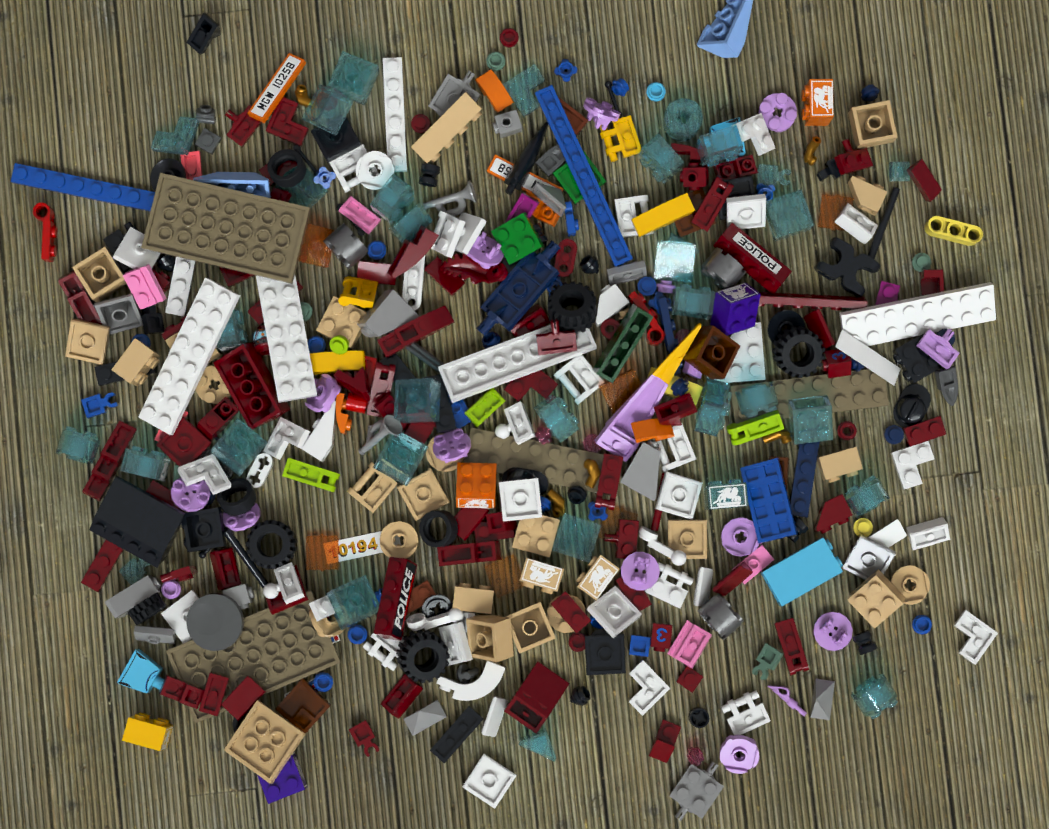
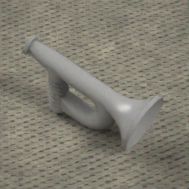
M469 180L466 187L459 192L433 199L426 203L424 202V209L436 207L438 212L441 210L453 216L463 213L466 208L465 199H469L474 203L477 202L473 184ZM453 201L458 202V207L447 211L443 204Z
M386 415L383 420H378L373 425H369L366 443L362 448L358 449L359 453L364 455L365 452L369 451L388 434L400 435L403 430L400 421L393 415Z

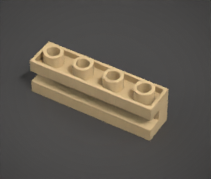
M465 92L411 148L426 163L430 160L434 163L441 156L439 151L443 147L448 149L455 142L452 138L457 133L461 136L468 129L466 124L470 120L475 122L482 115L480 112L482 107Z

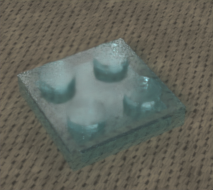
M657 240L653 279L692 283L696 244Z

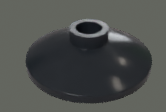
M172 158L159 161L153 167L150 175V182L154 191H156L160 173L186 179L184 166Z
M782 310L770 319L767 333L773 343L774 340L778 341L777 335L779 333L781 335L784 334L782 331L783 325H787L788 330L792 326L796 328L801 326L806 329L805 322L795 311Z

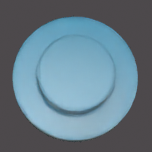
M658 82L651 83L646 90L647 97L654 102L662 100L666 93L665 87Z

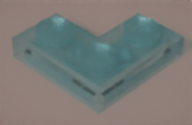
M535 64L503 84L523 118L540 108V105L530 91L544 83L545 79Z
M179 117L174 133L156 131L151 149L155 152L188 156L200 122L197 118Z

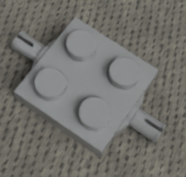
M468 70L463 80L456 79L448 74L428 107L435 110L441 117L465 92L477 102L481 94L473 90L469 85L475 74Z
M711 761L706 771L699 769L691 763L669 795L681 806L675 815L676 818L679 817L680 821H682L687 812L694 813L702 819L724 786L713 777V773L719 766L715 762Z

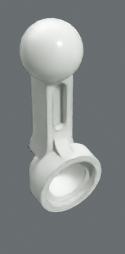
M644 526L640 527L638 531L640 533L639 537L648 542L647 546L671 558L672 563L677 566L683 565L686 562V554L683 551H675L657 540L658 534Z
M451 608L449 612L426 618L423 613H417L409 616L406 622L412 631H418L423 628L426 631L446 623H458L463 619L464 613L457 608Z

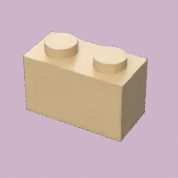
M857 447L817 458L822 480L828 479L829 483L840 480L839 476L847 474V477L858 475V470L863 469Z
M460 583L459 586H455L452 609L457 608L461 611L492 614L494 590H490L491 586L479 585V589L471 588V584Z

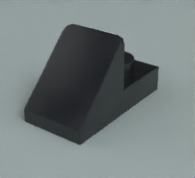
M203 13L186 43L200 55L205 53L212 39L221 35L219 24L206 13Z

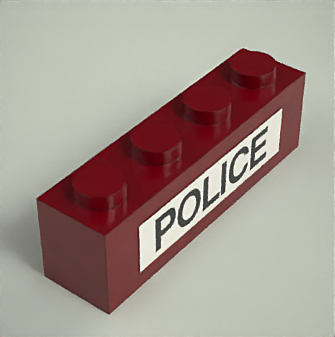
M733 223L713 245L715 248L722 249V254L727 255L728 253L743 266L742 270H745L749 276L772 294L777 291L792 272Z

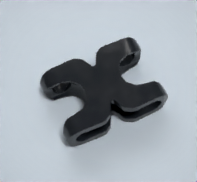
M833 237L830 241V247L839 256L838 264L830 265L825 262H818L814 269L829 281H834L840 277L842 289L856 297H863L865 288L856 279L857 271L863 269L870 273H876L881 266L876 260L866 254L854 257L852 245L840 238Z

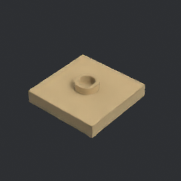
M72 318L65 357L103 365L105 363L110 327Z
M431 468L397 487L415 521L421 519L426 513L450 503Z
M668 520V547L675 551H683L686 554V559H707V520Z

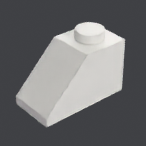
M608 284L600 291L602 294L599 296L595 323L597 327L629 304V301L616 284L613 286Z

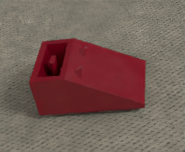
M537 661L504 709V712L537 734L570 683Z

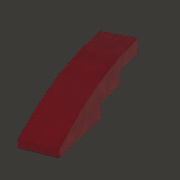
M119 420L101 451V456L91 472V477L82 490L83 494L101 501L137 431L136 428Z

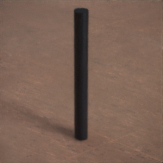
M893 187L868 256L873 259L876 257L899 195V188Z
M230 529L223 532L225 537L261 587L264 588L265 585L269 584L255 563L251 561L250 556L247 555V552Z

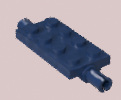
M551 240L541 253L532 252L518 262L480 307L487 315L480 325L476 327L480 333L486 336L496 323L501 324L509 332L560 274L550 264L552 257L561 249L560 246Z

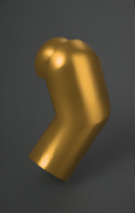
M298 85L295 89L298 103L304 107L316 110L318 101L309 98L305 85Z
M814 136L808 144L803 158L804 162L810 166H813L817 161V157L813 155L821 143V139L817 136Z
M781 430L762 437L765 444L780 438L783 444L792 441L790 432L787 430Z
M586 459L584 461V468L588 470L589 477L585 485L593 489L601 473L595 460Z
M551 489L546 497L553 502V515L559 518L565 513V499Z

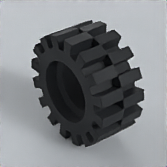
M155 593L130 609L128 614L134 623L139 625L164 609L166 604L160 595Z

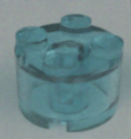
M681 98L668 105L663 117V128L672 139L688 141L698 133L703 121V114L698 103L690 99ZM680 117H684L685 123H682Z
M768 381L767 386L766 384L759 383L742 388V393L738 390L735 391L741 415L744 414L747 418L758 415L757 411H774L777 409L776 405L779 404L773 381Z
M66 426L65 430H62L55 453L59 456L62 453L67 454L66 458L85 464L89 461L90 464H94L100 441L94 433L85 431L82 434L77 432V429Z
M874 475L866 479L861 484L862 486L855 485L845 493L846 496L844 498L856 518L880 506L881 502H887L890 499L881 481Z
M879 674L880 678L875 679L873 676L865 680L855 688L856 694L851 693V697L863 715L866 717L870 716L871 719L880 716L881 711L885 708H891L898 703L896 699L897 693L884 674Z

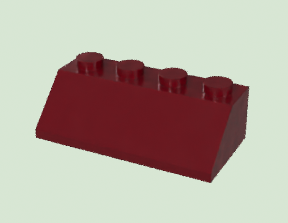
M253 342L240 345L213 363L250 431L291 410L287 402L278 403L275 381L260 353L254 349Z

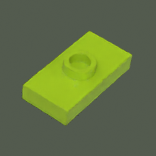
M491 388L464 414L478 427L506 400L494 388Z

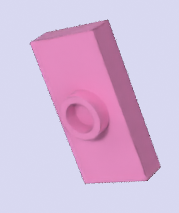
M352 196L339 209L340 213L367 234H370L381 221L378 216Z
M760 545L740 562L745 561L753 571L742 583L745 585L774 561V558L763 545Z

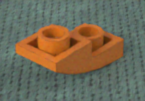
M492 69L475 79L483 95L487 96L496 113L514 103Z
M526 192L527 195L540 202L532 217L555 227L560 216L537 196Z
M339 393L336 397V418L340 432L346 435L347 431L351 430L352 420L349 414L343 413V410H346L347 395Z
M658 418L631 423L636 443L654 438L655 441L675 437L672 426L660 425Z

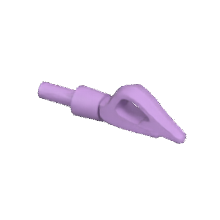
M767 686L784 700L790 708L796 709L803 716L807 714L798 706V702L790 697L789 688L785 686ZM778 689L786 690V694L780 693Z

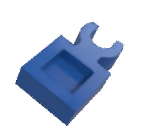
M571 201L565 202L568 237L576 236V230H579L578 219H574Z
M108 393L104 398H102L101 394L81 399L86 417L89 419L107 413L105 408L107 406L111 408L117 407L119 405L117 402L111 404L109 401L111 397L116 396L115 393Z

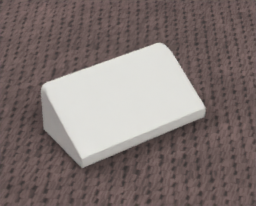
M849 203L846 204L835 220L837 225L863 244H866L873 237L878 227L877 224Z
M943 517L906 528L912 550L950 540L948 523Z
M896 519L868 538L889 548L906 537L907 534L900 521Z
M698 568L693 600L694 606L702 607L709 601L713 569Z
M493 696L481 732L482 735L496 737L504 709L508 703L507 699Z

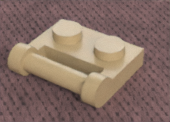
M370 462L369 468L347 492L374 514L398 483L373 462ZM376 472L379 475L362 496L358 494Z

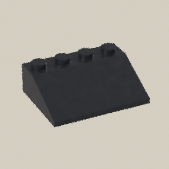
M116 476L89 530L158 568L169 554L185 513Z

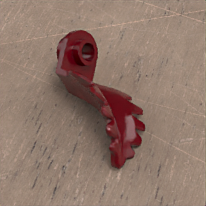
M458 254L454 255V259L449 257L448 262L444 261L443 265L439 268L440 271H443V274L447 272V275H451L453 273V277L461 274V280L470 278L473 284L480 282L490 284L503 281L508 275V270L503 263L491 266L489 269H484L466 254L462 255V259Z

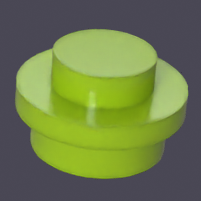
M338 335L330 340L329 346L334 353L344 354L349 348V343L346 337Z

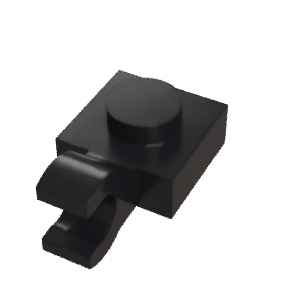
M834 158L825 163L827 168L817 174L819 181L831 175L834 180L843 176L840 175Z
M156 304L142 309L145 313L141 315L144 333L158 334L165 332L162 313H156Z

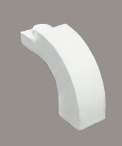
M487 660L481 676L471 683L462 684L440 675L436 684H439V688L444 691L450 692L451 689L454 690L453 699L462 701L475 700L487 695L498 685L506 667Z

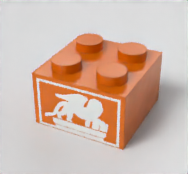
M809 79L807 85H804V90L801 91V101H804L801 118L805 120V126H828L833 119V79Z
M457 462L456 508L495 509L497 463Z

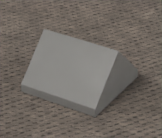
M133 294L94 303L102 325L110 327L109 335L143 326L142 313Z

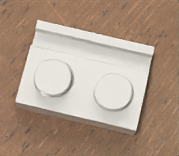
M463 621L439 627L441 639L448 647L447 652L450 654V658L447 659L449 665L473 660Z

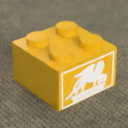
M139 712V714L128 717L122 741L161 751L168 746L173 724H169L167 719H151L149 714Z

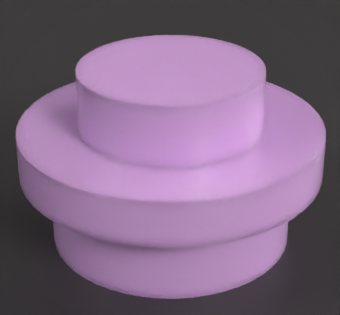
M661 280V283L656 284L658 291L664 293H673V289L676 287L670 280Z
M169 580L162 584L161 592L164 597L174 599L179 596L181 586L176 580Z

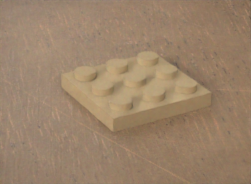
M257 700L224 751L268 783L273 784L306 733Z

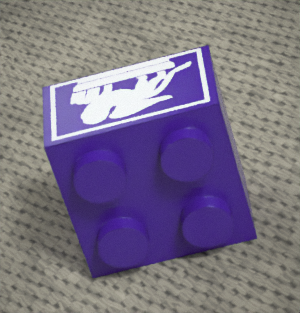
M747 283L716 292L710 325L715 326L727 336L755 327L761 294Z
M293 752L273 784L268 783L257 775L268 804L303 791L308 787L295 752Z

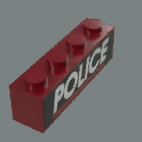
M389 558L374 634L384 639L402 640L417 569L416 563L406 558Z

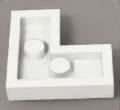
M762 113L731 125L738 144L751 138L758 156L776 149Z
M280 417L263 452L280 460L289 443L302 449L310 431Z
M929 441L891 453L902 489L923 484L917 465L935 459Z
M214 454L178 467V473L186 487L205 480L213 495L231 488V482Z
M967 610L962 612L953 625L969 637L958 653L976 665L998 633Z
M644 660L629 672L642 687L629 702L642 716L670 689Z

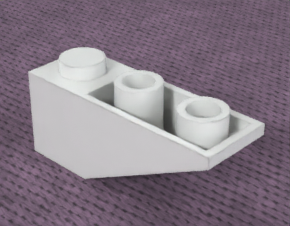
M335 400L331 404L330 410L324 412L322 418H318L312 426L314 430L311 435H308L302 447V450L321 462H324L334 446L336 426Z

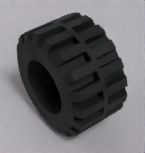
M571 281L570 284L564 282L562 286L557 285L555 290L550 292L547 303L549 321L554 320V327H556L555 320H559V331L575 330V333L578 334V331L583 333L586 331V328L592 327V323L596 320L597 309L596 296H594V292L590 290L589 286H583L581 282L575 284V281ZM570 305H576L580 307L579 309L573 311L564 309L565 307Z
M792 326L790 330L784 329L783 335L779 333L777 335L778 341L774 340L773 342L775 348H772V353L775 354L772 357L777 362L776 365L792 377L803 378V375L806 377L811 376L810 372L816 373V367L822 366L821 359H825V355L822 354V352H825V347L822 346L823 342L819 339V336L801 326H798V328ZM799 342H805L807 345L805 357L800 361L792 362L790 359L792 347Z
M265 520L264 522H259L257 526L251 529L250 534L247 535V555L251 557V561L255 562L257 566L265 569H276L286 565L293 559L294 553L297 550L295 533L288 525L280 521ZM268 533H275L282 539V549L276 556H267L261 549V540Z
M418 630L417 633L409 632L410 636L407 637L405 635L403 637L404 642H399L400 650L396 651V654L399 656L396 658L400 664L399 667L415 682L425 683L427 680L430 683L433 682L434 677L436 679L440 678L439 674L441 672L444 674L446 671L444 667L449 665V662L446 660L450 658V654L447 652L448 647L435 633H431L429 630L424 632ZM425 647L432 649L431 657L426 663L421 665L414 664V657L420 649Z

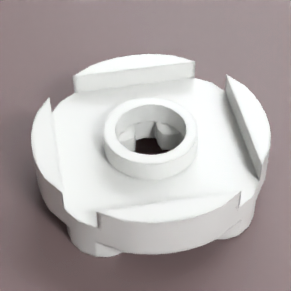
M371 151L364 154L358 160L356 176L364 187L371 190H379L387 187L393 180L395 173L394 165L386 154L379 151ZM378 165V169L381 170L380 174L377 173L376 176H372L373 172L370 171V168Z

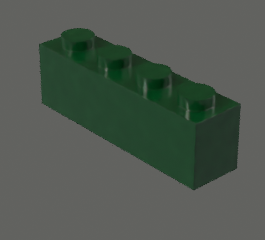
M632 304L592 370L597 375L613 383L652 321L653 316L637 305Z

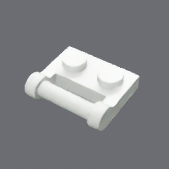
M363 144L329 162L345 193L349 192L350 188L360 184L357 176L347 182L344 177L355 172L358 160L368 153ZM376 167L370 168V171L373 172L372 176H376L378 173Z
M648 195L614 199L617 223L623 238L638 236L631 219L637 217L635 203H640L641 214L649 210L647 203L649 202Z
M440 210L438 214L439 219L434 233L439 236L431 249L452 258L465 221Z
M583 355L573 358L554 374V377L559 379L575 398L574 401L577 405L605 384L600 376L592 370V366ZM567 371H570L585 389L584 393L581 394L565 375Z
M683 424L681 426H673L672 429L675 437L667 438L675 462L670 463L662 441H655L659 444L658 448L661 449L660 459L663 464V472L696 460Z

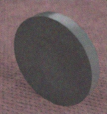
M220 593L208 594L197 599L190 607L186 620L187 630L192 640L201 648L210 651H220L233 645L241 636L244 627L243 613L239 605L229 596Z

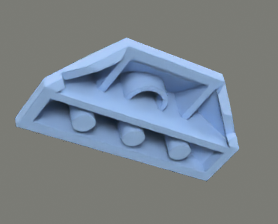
M215 172L193 178L194 181L271 198L269 179L256 172Z

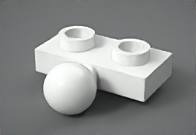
M521 401L504 409L509 424H499L495 428L497 437L506 439L512 431L515 442L518 445L535 437L525 406Z
M292 562L274 569L278 584L269 583L263 588V594L268 599L277 597L281 591L286 604L305 597Z

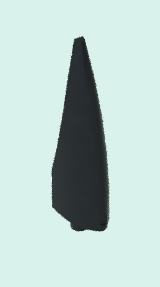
M545 122L530 140L506 177L504 183L508 185L505 190L507 194L512 195L515 189L522 190L542 146L548 122Z

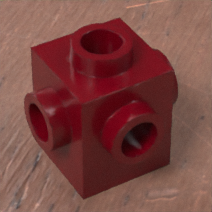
M689 162L688 166L683 167V171H680V182H683V187H689V190H700V187H707L709 185V165H700V162Z

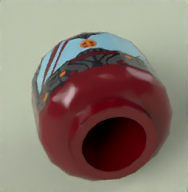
M262 325L252 333L253 346L260 355H270L265 326Z

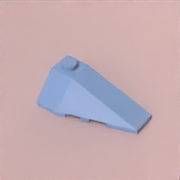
M726 0L727 4L723 10L717 11L714 15L716 19L711 25L707 24L704 28L697 46L722 58L738 57L746 40L753 0Z

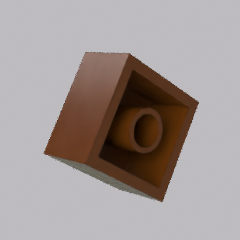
M713 325L701 326L683 360L709 379H725L740 345Z

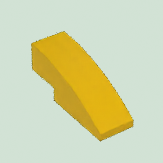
M685 193L631 219L638 236L641 237L692 214L695 209L688 193Z
M363 350L347 351L344 354H336L334 352L310 353L313 375L335 374L338 369L344 373L345 371H359L362 367L365 369V353Z

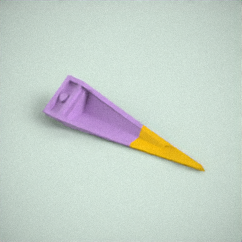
M698 323L605 423V427L594 440L596 444L613 455L622 456L623 461H628L640 444V442L636 443L631 423L652 418L655 412L654 407L659 404L677 368L699 332L701 323Z

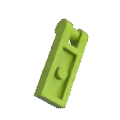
M775 410L740 423H731L726 429L728 434H731L730 440L732 445H740L784 430L779 411Z
M288 458L282 476L335 492L336 487L334 486L336 480H339L340 474ZM324 475L329 477L327 484L322 483Z

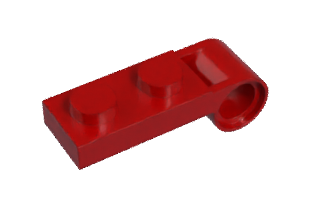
M37 203L33 207V215L43 222L41 259L45 262H54V257L57 255V247L54 245V241L58 235L57 226L54 224L55 213L46 203ZM46 208L48 210L47 215L40 217L41 210Z
M632 292L628 295L630 302L653 316L649 324L650 329L646 334V341L652 346L660 345L664 339V331L657 323L656 319L658 316L652 308L648 309L646 307V300L641 293ZM658 332L660 340H651L650 333Z
M365 356V371L370 391L375 364L378 359ZM354 371L353 376L355 377L359 371ZM350 391L346 402V410L365 414L368 401Z

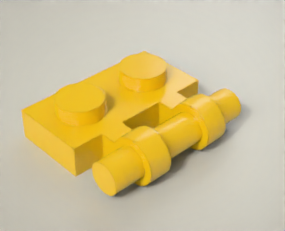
M631 115L620 118L615 122L612 121L614 128L608 130V127L606 130H602L600 125V136L602 140L604 139L607 148L605 152L611 162L618 160L616 153L620 151L623 158L642 153ZM615 135L619 143V145L616 146L613 145L611 137Z

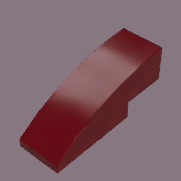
M421 225L412 242L407 239L404 240L387 273L396 278L412 268L431 249L439 235Z
M73 270L59 277L58 282L77 318L102 325L94 302L75 271Z
M500 541L437 547L439 566L502 560Z

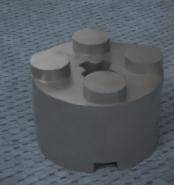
M344 223L323 240L325 245L333 251L335 257L348 270L369 252L359 238Z
M716 247L701 265L700 272L708 278L712 277L715 280L714 284L721 290L734 287L746 271L742 270L743 266L727 253L724 256L721 254L723 250Z
M718 594L714 595L698 612L709 627L717 631V635L722 640H725L744 620L737 612L731 609L730 603Z

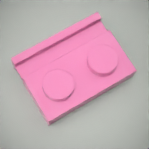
M149 264L123 274L140 310L155 305L158 302H163L166 299Z
M687 620L667 654L693 669L712 634Z

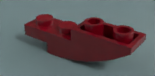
M445 305L394 329L393 332L378 339L377 342L386 358L455 322Z

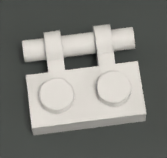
M658 562L659 571L662 574L658 577L657 582L651 588L645 590V592L680 609L688 593L687 590L681 587L683 583L691 586L694 578L687 576L688 573L684 571L681 573L673 569L669 564L664 565ZM668 575L678 579L676 585L666 581Z
M373 633L370 637L377 642L372 645L367 641L363 648L368 651V655L374 656L381 661L382 666L394 671L398 665L392 660L395 656L399 657L396 651L400 650L399 642H404L403 636L400 641L384 639ZM381 645L390 652L388 656L378 650Z
M756 690L751 693L746 692L742 697L734 701L731 699L727 701V704L721 706L723 713L731 711L733 716L726 720L734 736L742 735L771 721L763 703L755 705L753 700L759 698ZM747 703L749 709L739 713L737 707Z

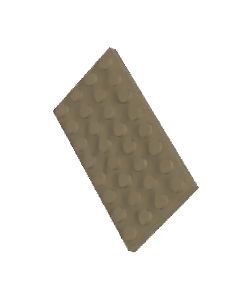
M160 173L141 248L293 284L311 208Z
M312 590L306 592L309 600L272 615L269 608L245 617L241 636L233 645L226 649L210 651L201 648L193 640H190L166 651L177 679L205 690L210 672L229 677L223 701L247 676L255 679L266 691L263 694L265 695L341 663L332 638L320 637L313 627L309 616V610L311 609L309 603L316 599ZM200 705L198 709L188 706L195 724L214 716L200 712ZM221 706L220 713L227 711L223 706Z

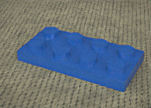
M779 458L741 467L742 479L745 484V491L758 543L761 544L796 535L797 530Z

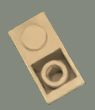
M851 176L848 185L857 208L875 216L883 203L887 191L883 190L884 187L879 184L873 183L872 185L867 183L866 179L861 176Z

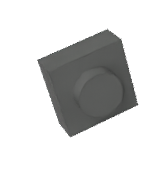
M204 128L195 145L213 155L222 138Z

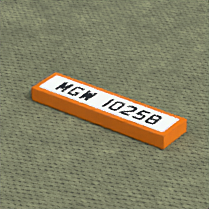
M289 53L248 111V115L265 124L306 65L305 60Z
M495 154L487 169V173L505 181L514 164ZM531 172L522 188V191L533 194L532 191L535 184L540 183L559 188L563 192V188Z

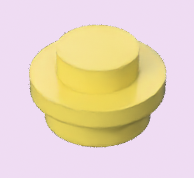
M860 518L855 521L853 531L858 537L860 534L868 537L873 531V525L870 520Z

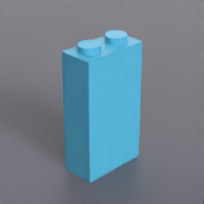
M819 538L760 572L779 606H784L843 572L841 569L843 564L838 556L834 557L831 551L833 547L828 539Z

